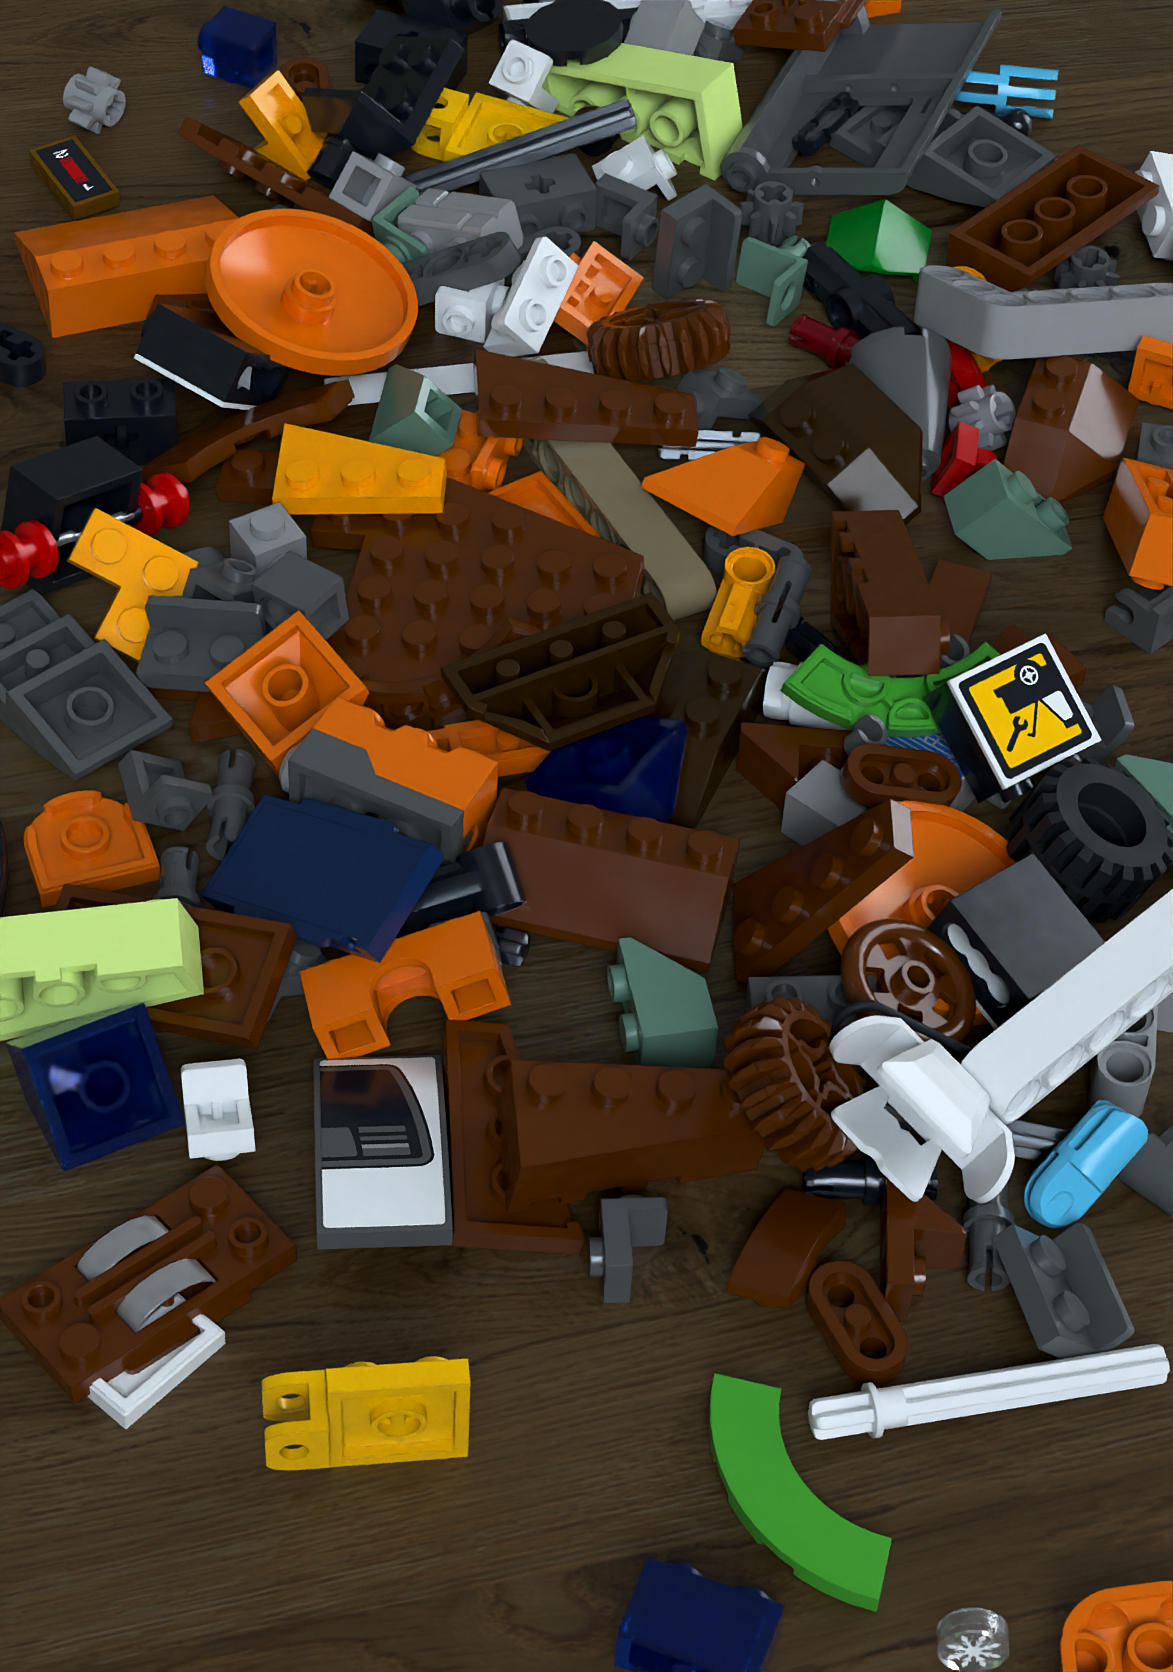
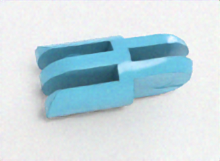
M1000 64L999 73L971 71L965 82L997 85L996 93L960 90L955 101L995 105L994 113L1002 114V112L1018 108L1026 111L1032 118L1053 119V109L1027 105L1006 104L1007 96L1055 100V89L1009 84V76L1058 80L1059 70Z
M1098 1100L1030 1175L1024 1186V1205L1030 1216L1048 1228L1069 1227L1078 1221L1147 1142L1148 1129L1144 1122L1107 1100Z

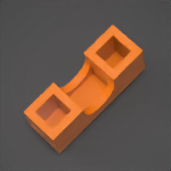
M480 911L460 918L450 919L442 924L401 938H395L380 963L350 954L300 971L312 1028L327 1059L359 1057L391 1046L387 1032L388 1018L396 1006L412 997L431 996L440 1000L449 1020L466 1021L511 1005L496 949Z

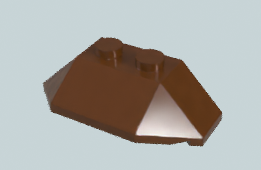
M1067 355L1037 357L1014 421L1003 465L1013 473L1021 471L1026 475L1036 492L1045 499L1053 497L1061 504L1063 501L1080 496L1115 477L1136 414L1139 399L1091 362L1074 359Z

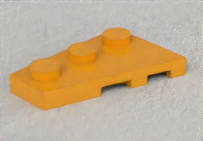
M284 423L272 496L273 504L280 502L289 515L443 513L447 479L445 458Z

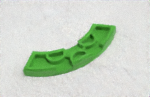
M985 642L965 659L940 669V674H926V676L914 678H892L888 675L868 676L861 666L845 660L821 644L783 683L780 691L818 717L848 729L855 730L854 723L865 715L872 714L883 721L888 731V737L932 736L942 734L923 697L947 681L1001 654Z
M714 1373L708 1426L711 1456L713 1462H716L718 1473L728 1493V1502L741 1524L758 1544H765L775 1555L794 1569L793 1575L800 1580L848 1604L877 1612L892 1538L868 1531L839 1516L819 1500L802 1481L790 1461L781 1436L779 1423L781 1388Z

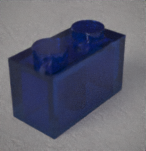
M647 1557L618 1630L614 1666L631 1672H767L779 1640L785 1605L772 1601L766 1594L748 1586L731 1587L703 1577L696 1569L678 1562L665 1564Z

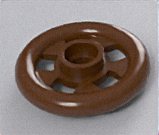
M894 918L871 921L858 928L848 939L841 956L840 972L843 989L849 1004L863 1000L883 1003L909 1017L917 1016L919 1022L960 1043L966 1038L973 1026L976 1015L975 990L968 970L958 959L957 953L943 939L917 923ZM894 943L901 955L888 960L879 945ZM922 956L928 959L942 976L940 979H936L933 972L920 961ZM866 972L878 973L880 975L877 992H872ZM939 998L951 1006L947 1020L932 1009ZM872 1010L855 1012L859 1019L876 1015L885 1016ZM913 1030L924 1042L931 1039ZM941 1044L947 1051L951 1050V1048Z

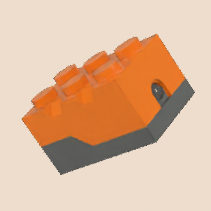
M336 697L304 740L292 746L287 752L279 771V781L282 790L289 793V802L300 804L305 799H313L392 822L398 827L399 834L431 843L444 856L439 866L441 867L456 862V857L460 854L483 846L487 826L497 803L498 761L485 757L475 750L458 747L450 752L438 748L437 741L427 731L408 725L392 730L385 727L383 719L374 710Z

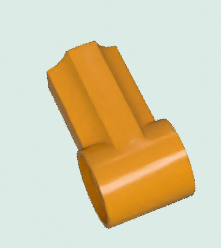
M742 547L730 552L725 559L723 579L701 637V645L709 651L725 653L737 658L745 657L743 650L750 639L757 619L755 606L759 597L767 593L775 574L774 560L766 551L755 547Z

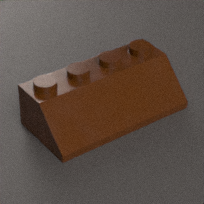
M1078 145L949 232L946 266L973 268L980 272L987 282L1009 292H1014L1034 282L1159 194L1160 185Z
M502 788L487 826L483 846L498 842H509L527 902L513 910L489 916L491 922L498 923V926L502 927L509 926L529 933L614 952L618 950V939L631 937L686 968L704 972L709 971L732 894L740 839L718 835L712 831L696 830L659 822L648 817H636L604 810L589 804H577L540 796L529 791Z

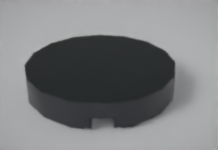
M558 0L541 7L529 17L525 26V34L529 47L548 55L553 60V66L563 67L567 66V60L580 59V65H587L608 57L621 45L624 28L619 9L610 2L603 0Z

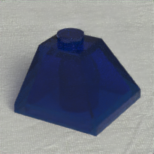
M643 716L552 750L528 776L525 783L530 792L540 796L577 804H589L604 810L636 817H648L667 823L674 814L688 730L684 721Z
M143 1002L65 1020L6 1043L26 1102L63 1171L70 1170L185 1125Z

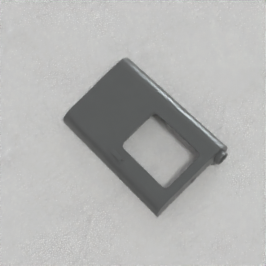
M863 6L852 24L847 28L840 29L826 52L793 49L721 163V174L725 182L732 189L747 194V190H755L759 184L768 181L787 185L790 189L794 190V195H892L899 193L908 183L1002 18V9H993L985 22L870 25L866 9ZM839 92H849L852 99L858 100L859 106H910L874 168H823L821 166L789 168L799 152V149L793 148L792 138L828 102H832V99Z

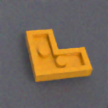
M97 508L92 510L67 559V562L118 588L92 640L99 642L105 639L115 652L138 664L150 628L145 610L148 596H182L190 569L196 568L199 563Z

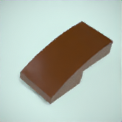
M786 1188L764 1214L746 1242L727 1281V1293L751 1299L762 1307L789 1309L808 1289L810 1278L817 1269V1255L846 1226V1203Z

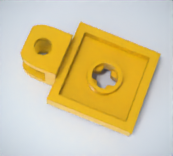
M444 88L436 103L443 104L446 107L441 109L433 108L411 148L423 156L446 162L569 119V117L477 92L468 106L469 94ZM438 136L440 141H430L427 137Z
M432 1356L411 1363L377 1365L371 1362H355L343 1368L326 1369V1380L325 1370L275 1374L261 1381L263 1417L267 1420L283 1422L271 1425L264 1430L266 1466L270 1469L292 1471L468 1457L471 1385L468 1358L447 1360L443 1357ZM288 1394L300 1395L291 1399L282 1398V1396ZM289 1445H302V1447L295 1449L284 1448Z

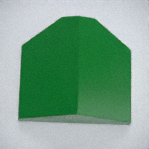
M883 199L832 215L826 245L832 247L856 270L887 275L913 276L912 281L918 282L920 268L926 266L932 230L888 200Z

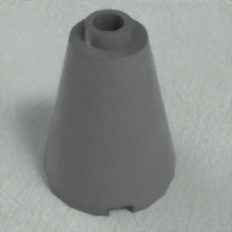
M892 327L872 333L857 342L850 350L851 359L848 363L845 361V366L854 364L921 428L923 432L922 482L937 471L941 465L952 354L946 339L933 330L921 328L922 336L905 335L904 327Z

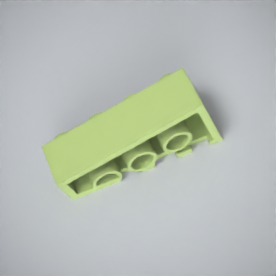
M621 43L608 57L592 64L580 65V59L567 60V66L558 67L552 65L541 86L559 101L555 110L574 117L579 109L586 106L595 105L603 107L623 99L629 100L637 125L633 129L619 133L622 140L631 143L644 136L650 145L659 149L663 148L672 162L678 165L684 160L700 167L701 175L714 181L721 175V163L743 129L734 64L730 62Z
M178 898L153 899L145 902L0 917V1041L204 994L199 928Z

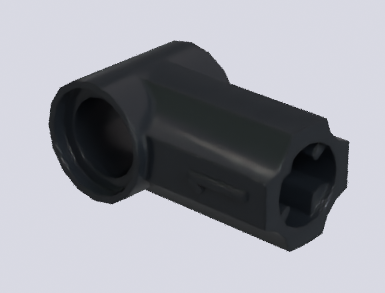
M498 842L469 850L457 856L456 862L438 867L405 921L408 932L412 934L427 929L430 924L459 916H466L478 911L486 912L488 916H493L524 905L527 900L509 842Z

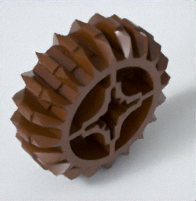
M700 298L670 302L667 300L662 303H648L641 307H631L629 310L614 312L612 316L602 317L589 327L587 332L588 345L586 347L594 374L631 382L639 380L651 381L663 377L670 378L678 374H688L689 371L704 369L707 365L716 364L729 353L731 332L729 320L725 317L724 307L712 300L704 301Z
M779 996L772 1001L765 1000L756 1005L748 1012L742 1014L738 1021L730 1025V1035L724 1039L725 1049L729 1054L724 1058V1064L732 1074L729 1087L738 1095L741 1103L738 1109L745 1111L751 1121L750 1130H757L763 1137L765 1148L768 1151L776 1149L780 1160L784 1164L793 1163L802 1172L809 1169L818 1171L826 1166L831 1168L846 1160L847 1156L855 1153L858 1149L833 1121L831 1112L836 1107L864 1094L863 1087L866 1085V1080L859 1075L854 1064H843L834 1060L829 1050V1045L833 1039L830 1032L831 1021L829 1019L821 1020L814 1006L811 1004L804 1006L803 1002L795 996L789 999Z

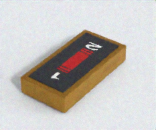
M75 135L29 150L31 166L74 221L120 206L119 190Z

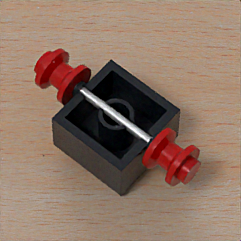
M98 436L11 465L0 531V585L7 589H14L26 583L42 596L94 576L67 562L94 508L152 537L160 531L161 526L172 529L185 523L189 515L190 503L187 489L175 476L167 472L151 476L146 484L141 483L143 469Z

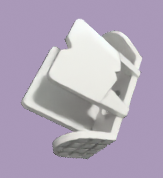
M878 1015L859 1019L835 1035L829 1045V1050L834 1060L843 1064L860 1065L880 1086L836 1107L831 1112V1117L860 1151L870 1155L875 1160L879 1170L910 1200L914 1202L919 1201L923 1197L941 1150H943L962 1170L964 1191L968 1198L977 1203H986L1000 1193L1009 1180L1015 1161L1012 1132L989 1109L991 1099L988 1092L940 1043L932 1039L924 1042L901 1018ZM887 1102L917 1131L926 1143L920 1146L909 1131L900 1128L898 1120L884 1109Z

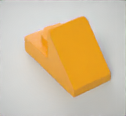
M277 70L266 76L239 101V104L265 138L254 150L302 179L308 180L311 177L308 175L307 170L314 163L324 140L312 132L305 106L280 71Z

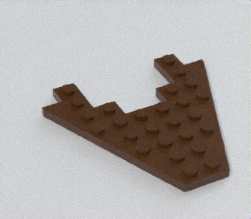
M316 424L304 427L336 435H341L339 433H336L334 431H331ZM236 449L237 454L224 460L215 484L218 501L273 505L272 496L280 452ZM449 477L446 479L443 513L316 514L311 528L313 547L360 551L346 597L349 620L331 635L326 642L359 679L374 682H406L438 674L441 672V667L466 659L480 649L499 629L506 617L542 630H547L639 597L645 574L644 556ZM147 687L154 698L196 702L189 723L192 742L201 743L243 734L211 692Z

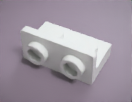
M547 237L535 239L526 260L514 272L512 286L503 306L492 319V329L483 346L488 352L512 357L539 353L578 268V265Z

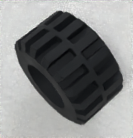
M1076 758L1065 759L1061 765L1056 763L1050 768L1009 818L1011 822L1006 826L1005 837L1010 841L1006 846L1010 858L1019 862L1027 856L1034 854L1086 919L1089 917L1094 923H1106L1110 918L1115 921L1123 917L1167 870L1168 865L1173 860V851L1171 850L1173 846V833L1166 828L1170 823L1165 813L1157 808L1155 798L1138 786L1139 782L1130 775L1126 777L1119 772L1118 768L1108 763L1102 766L1095 759L1084 758L1080 762Z

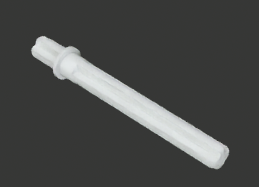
M1150 1344L878 1389L870 1382L864 1383L860 1392L813 1399L809 1403L808 1421L813 1436L819 1440L868 1432L871 1438L875 1439L882 1437L885 1429L1163 1384L1167 1380L1170 1367L1164 1348L1158 1344Z

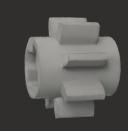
M92 66L88 68L86 76L75 74L71 77L63 93V104L66 109L72 111L68 121L97 134L100 133L102 124L108 127L114 126L122 117L126 105L125 94L117 89L121 80Z
M976 385L958 392V399L961 405L951 408L949 414L951 432L958 422L961 421L979 429L977 448L992 451L1006 446L1007 440L1004 432L1013 429L1016 418L1015 407L1011 399L1003 392H996L994 385L984 388Z

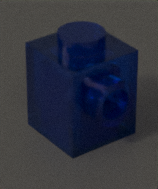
M223 6L210 22H206L199 32L197 44L202 55L203 73L253 89L277 64L276 22Z

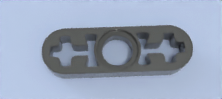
M495 232L401 264L414 284L418 306L435 301V295L440 286L469 291L497 282L510 275L519 266L522 257L506 232Z

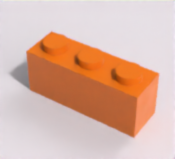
M1123 457L1103 515V520L1128 575L1132 576L1131 579L1135 583L1155 590L1164 589L1165 585L1173 586V469Z

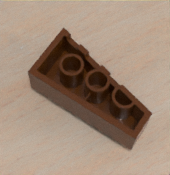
M832 511L831 625L868 676L940 674V656H945L949 653V625L947 620H941V614L900 511Z
M511 1060L497 1105L507 1214L527 1211L530 1209L532 1202L554 1198L558 1199L560 1205L583 1201L586 1199L588 1192L620 1187L622 1194L646 1190L648 1182L674 1177L678 1183L756 1170L765 1149L764 1140L757 1130H750V1119L745 1111L738 1109L741 1103L737 1093L729 1087L732 1074L728 1069Z

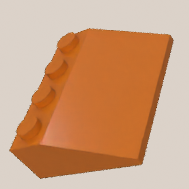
M212 195L14 232V236L52 338L145 320L155 295L207 294L205 270L213 244L222 230L239 217Z

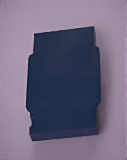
M264 794L201 893V896L214 908L228 913L291 924L298 935L297 940L321 948L330 946L380 963L443 861L444 856L431 843L399 834L398 827L392 822L313 799H305L300 804H296Z

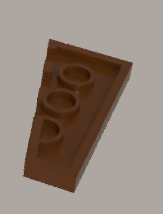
M186 116L177 135L219 158L220 162L217 166L242 180H245L247 175L257 181L254 188L278 202H281L283 197L293 201L294 204L291 209L312 211L331 216L351 224L375 238L372 222L332 200L326 192L244 143Z
M475 349L473 372L477 436L696 447L699 428L693 394Z
M889 799L734 883L733 948L735 950L736 979L748 985L749 977H770L913 859L910 808Z
M446 1019L441 1040L453 1227L452 1245L450 1246L580 1255L586 1240L579 1221L573 1222L567 1203L560 1205L558 1199L554 1198L532 1202L530 1209L527 1211L510 1214L506 1212L497 1105L510 1061L521 1060L509 1025Z

